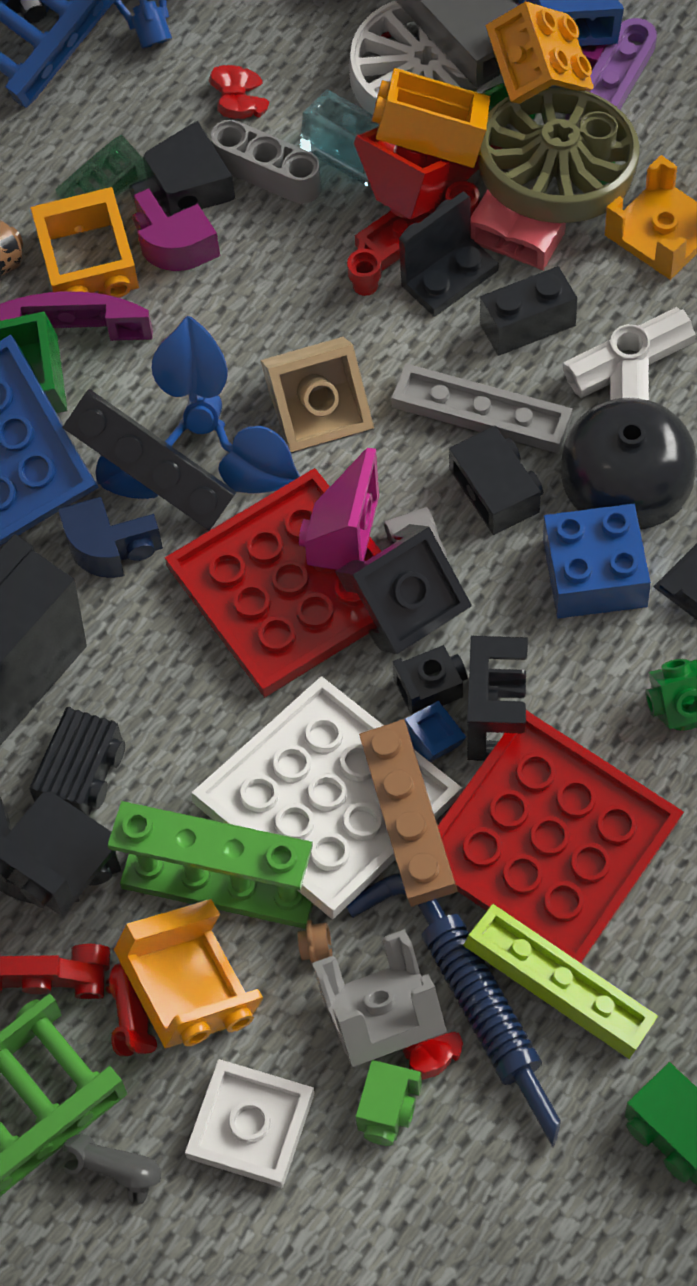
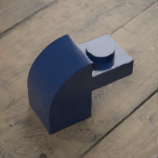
M102 497L58 509L73 559L82 569L95 576L105 578L124 576L122 560L129 558L133 561L145 560L151 557L156 550L163 549L154 514L110 526Z

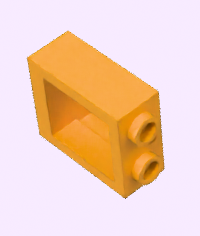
M394 68L390 82L381 81L376 98V106L371 122L379 124L376 139L474 168L487 128L490 96Z
M112 187L31 207L53 292H97L98 294L119 298L127 295L130 290L139 288L135 264ZM111 225L121 260L62 275L59 274L50 240Z

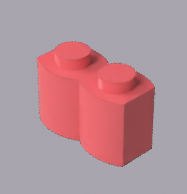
M488 189L471 216V238L479 246L541 270L545 269L565 234L566 223L544 222L518 214L499 202Z

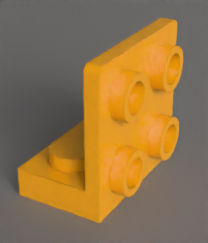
M525 1L485 25L511 102L520 104L552 85L576 91L585 90L589 92L594 89L590 78L592 74L591 65L586 56L582 54L577 39L579 36L578 27L573 18L567 13Z

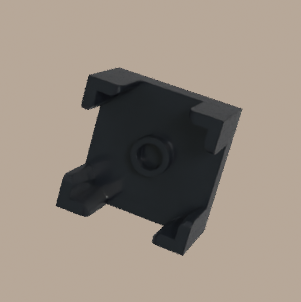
M409 524L393 534V538L399 540L398 542L367 561L352 560L335 571L344 589L348 592L357 593L378 629H370L368 632L376 646L382 651L399 654L472 607L429 526Z
M471 635L467 760L485 761L499 741L487 740V732L525 733L526 704L523 701H498L497 699L524 698L526 696V671L517 669H489V659L526 660L528 655V637Z

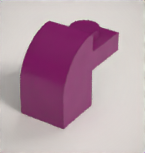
M149 188L134 195L137 213L133 214L132 217L138 230L142 255L149 263L164 270L184 271L198 267L220 256L217 232L198 204L167 217Z

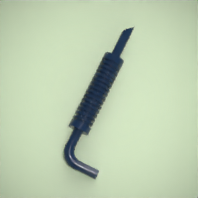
M400 873L384 877L379 882L364 889L347 906L352 918L392 896L406 895ZM437 899L418 904L429 925L421 934L425 945L431 951L430 954L435 959L437 966L440 967V972L444 975L445 981L449 983V988L453 991L459 1006L463 1008V1013L467 1017L469 1024L472 1025L478 1040L482 1042L481 1046L486 1050L487 1057L491 1059L492 1066L496 1068V1073L502 1084L510 1085L514 1082L517 1083L553 1148L558 1137L561 1120L534 1074L542 1065V1060L536 1050L532 1048L533 1044L527 1039L526 1032L523 1031L517 1016L513 1014L512 1007L508 1005L507 998L504 997L503 991L499 989V984L494 980V975L490 972L489 966L485 964V960L463 946L470 933L467 931V927L460 915L451 914L446 916Z

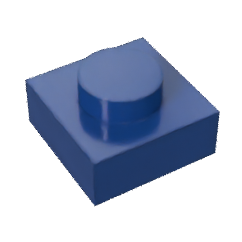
M439 701L404 719L414 750L429 762L454 750L466 739V735Z

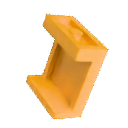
M212 899L128 923L114 948L165 1049L182 1043L187 1047L196 1045L208 1038L210 1034L224 1029L230 1033L239 1031L253 1021V1015L263 1000L259 989L245 993L218 943L212 929L220 913Z

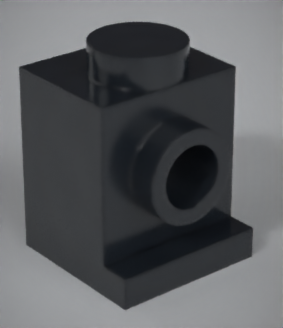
M444 645L405 661H402L401 658L392 661L394 682L411 715L437 701L443 706L463 698V681L468 679L466 668L458 654L449 656ZM440 671V673L436 676H428L430 674Z

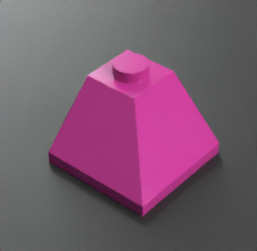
M366 448L314 503L311 519L303 520L299 535V546L306 549L307 565L338 570L352 560L364 561L379 500L376 449Z

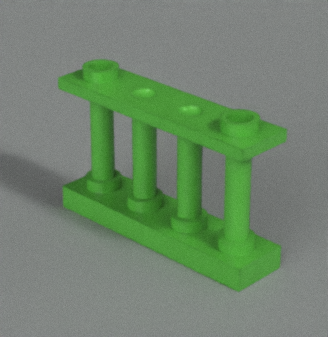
M121 801L107 846L110 850L129 854L120 881L122 889L189 904L212 899L217 910L306 929L314 904L299 891H301L313 848L312 841Z
M50 993L41 1000L35 999L23 1006L17 1013L16 1020L0 1031V1072L37 1117L35 1120L36 1125L21 1137L18 1135L12 1136L0 1121V1196L62 1148L66 1140L79 1134L128 1095L122 1079L111 1066L101 1073L98 1071L92 1072L52 1023L62 1014L56 1000ZM35 1036L38 1037L77 1085L76 1093L61 1105L59 1103H51L12 1055Z

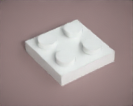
M218 1059L185 1151L187 1159L283 1188L315 1094L314 1087Z

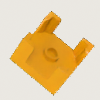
M660 155L648 167L646 188L624 210L623 197L621 196L607 206L605 236L671 280L697 255V201L675 187L677 166Z

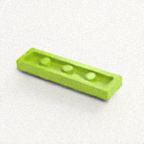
M494 904L491 905L471 931L463 945L629 1060L658 1018V1015Z

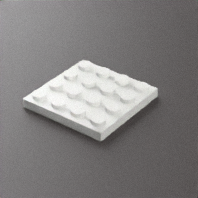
M322 676L192 792V803L214 821L312 841L313 848L301 891L299 892L332 920L396 859L359 736L360 733L384 725ZM415 751L435 819L437 820L455 803L461 794L462 787Z

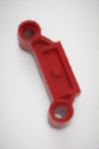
M458 181L451 184L447 188L446 198L442 202L448 199L452 200L461 192H465L470 197L472 216L479 204L478 188L467 181ZM440 204L411 220L398 217L389 211L354 235L355 246L358 250L349 256L347 269L348 277L353 283V289L357 294L369 296L377 291L382 271L400 259L399 238L405 229L413 223H419L435 212Z
M100 944L75 945L71 949V960L60 958L59 955L0 956V994L2 993V988H22L24 993L42 995L51 993L52 987H67L75 989V998L102 999L104 998L105 971L110 969L111 949Z

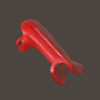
M119 962L112 968L110 977L106 981V984H109V986L105 987L106 992L111 994L116 1000L119 1027L112 1031V1048L117 1055L123 1057L131 1056L134 1052L137 1054L152 1053L157 1048V1041L152 1034H148L149 1017Z

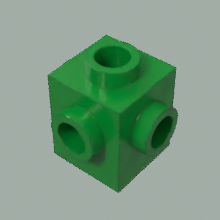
M687 659L671 660L665 662L661 666L662 669L648 672L651 688L645 690V695L651 715L653 717L658 716L669 730L685 731L696 728L697 659L693 661Z

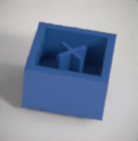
M635 503L544 515L543 544L557 619L648 607L651 581Z

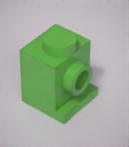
M376 1060L371 1061L355 1116L357 1130L365 1132L364 1138L378 1145L392 1146L394 1140H397L400 1126L410 1127L416 1098L410 1097L409 1093L420 1094L422 1087L421 1072Z

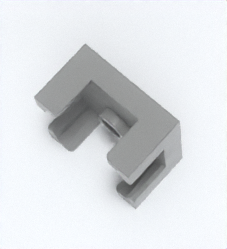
M405 929L387 935L382 940L390 968L344 984L338 961L334 956L312 963L325 1008L352 1067L447 1032L435 986L428 974L421 976L413 945Z

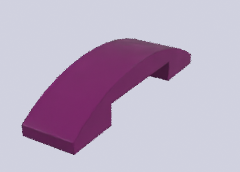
M75 291L48 292L29 295L0 304V321L45 312L53 328L107 327L110 341L153 340L149 310L138 304L110 295Z

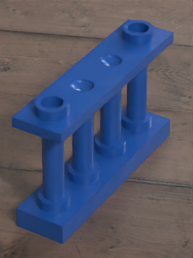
M0 0V22L34 46V51L24 63L20 64L15 63L0 52V72L8 77V83L5 87L14 101L27 108L48 85L115 0H71L69 2L67 0H39L59 15V20L49 32L44 33L7 7L5 4L9 0Z

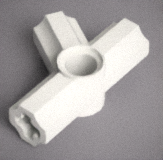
M675 307L639 326L626 324L614 330L610 340L563 362V372L567 382L580 398L610 384V400L618 398L649 400V365L694 343L696 334L691 320L685 311ZM632 350L637 353L628 355L622 353V351Z

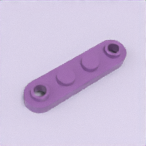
M631 18L621 23L618 44H608L592 70L590 78L594 89L589 92L606 99L621 109L655 50L657 32L653 24L640 18ZM633 41H637V42H640L641 44L635 46V44H633L632 42H633ZM566 114L565 120L569 121L571 115Z

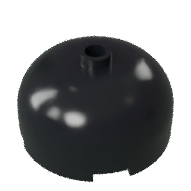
M618 398L603 402L583 414L573 425L565 440L561 464V478L565 493L578 511L635 503L640 530L657 526L675 516L682 509V506L691 494L697 466L695 445L683 422L673 412L658 403L640 398Z

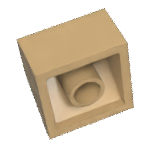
M345 337L260 360L270 398L290 452L374 428L354 347Z

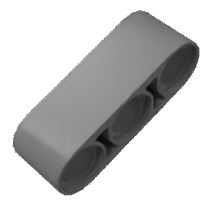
M224 120L213 127L211 143L232 176L299 204L312 202L320 195V166L318 158L313 153L239 121Z

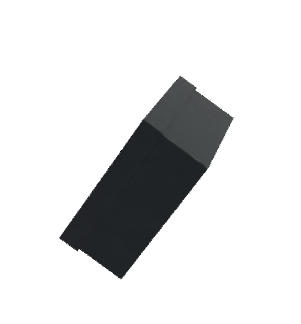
M16 534L0 549V746L87 647L75 579L35 552L32 545Z

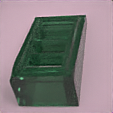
M120 135L99 150L61 183L55 191L61 199L77 196L78 194L74 190L78 187L85 193L112 187L114 195L117 196L128 189L129 185L146 178L144 160L134 147ZM120 161L124 163L123 166L119 164ZM109 169L113 175L108 177L104 171ZM94 178L100 186L96 189L89 180Z

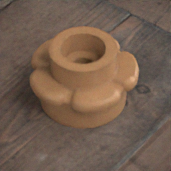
M308 920L306 930L298 931V946L302 961L310 960L312 964L332 956V948L330 950L328 948V944L331 945L328 923L314 924L313 920Z

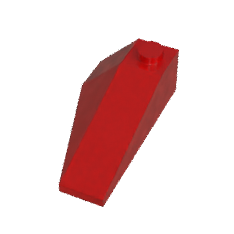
M378 127L357 135L354 141L355 148L376 200L389 207L394 215L411 220L434 209L446 198V190L451 184L458 181H466L479 170L478 157L474 168L377 140ZM490 145L495 150L502 149V147Z

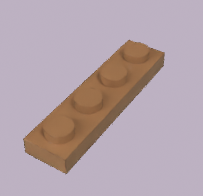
M399 720L360 733L359 736L411 907L458 892L405 720Z

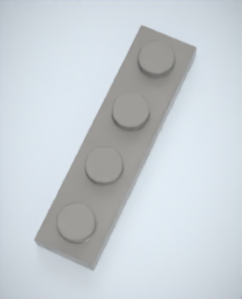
M405 363L391 397L392 408L478 432L496 425L505 439L511 438L515 442L558 454L572 420L573 408Z

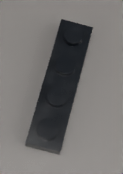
M91 389L85 392L62 426L64 430L209 531L237 493Z

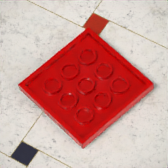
M316 468L165 557L166 567L264 698L369 634L368 631L370 629H377L359 595L344 589L335 573L336 570L307 565L306 549L299 546V535L303 520L311 519L314 503L330 487ZM369 537L364 561L382 552L371 537Z
M526 710L525 733H504L439 823L438 828L455 884L460 894L488 911L492 904L496 905L582 964L677 826L684 811Z

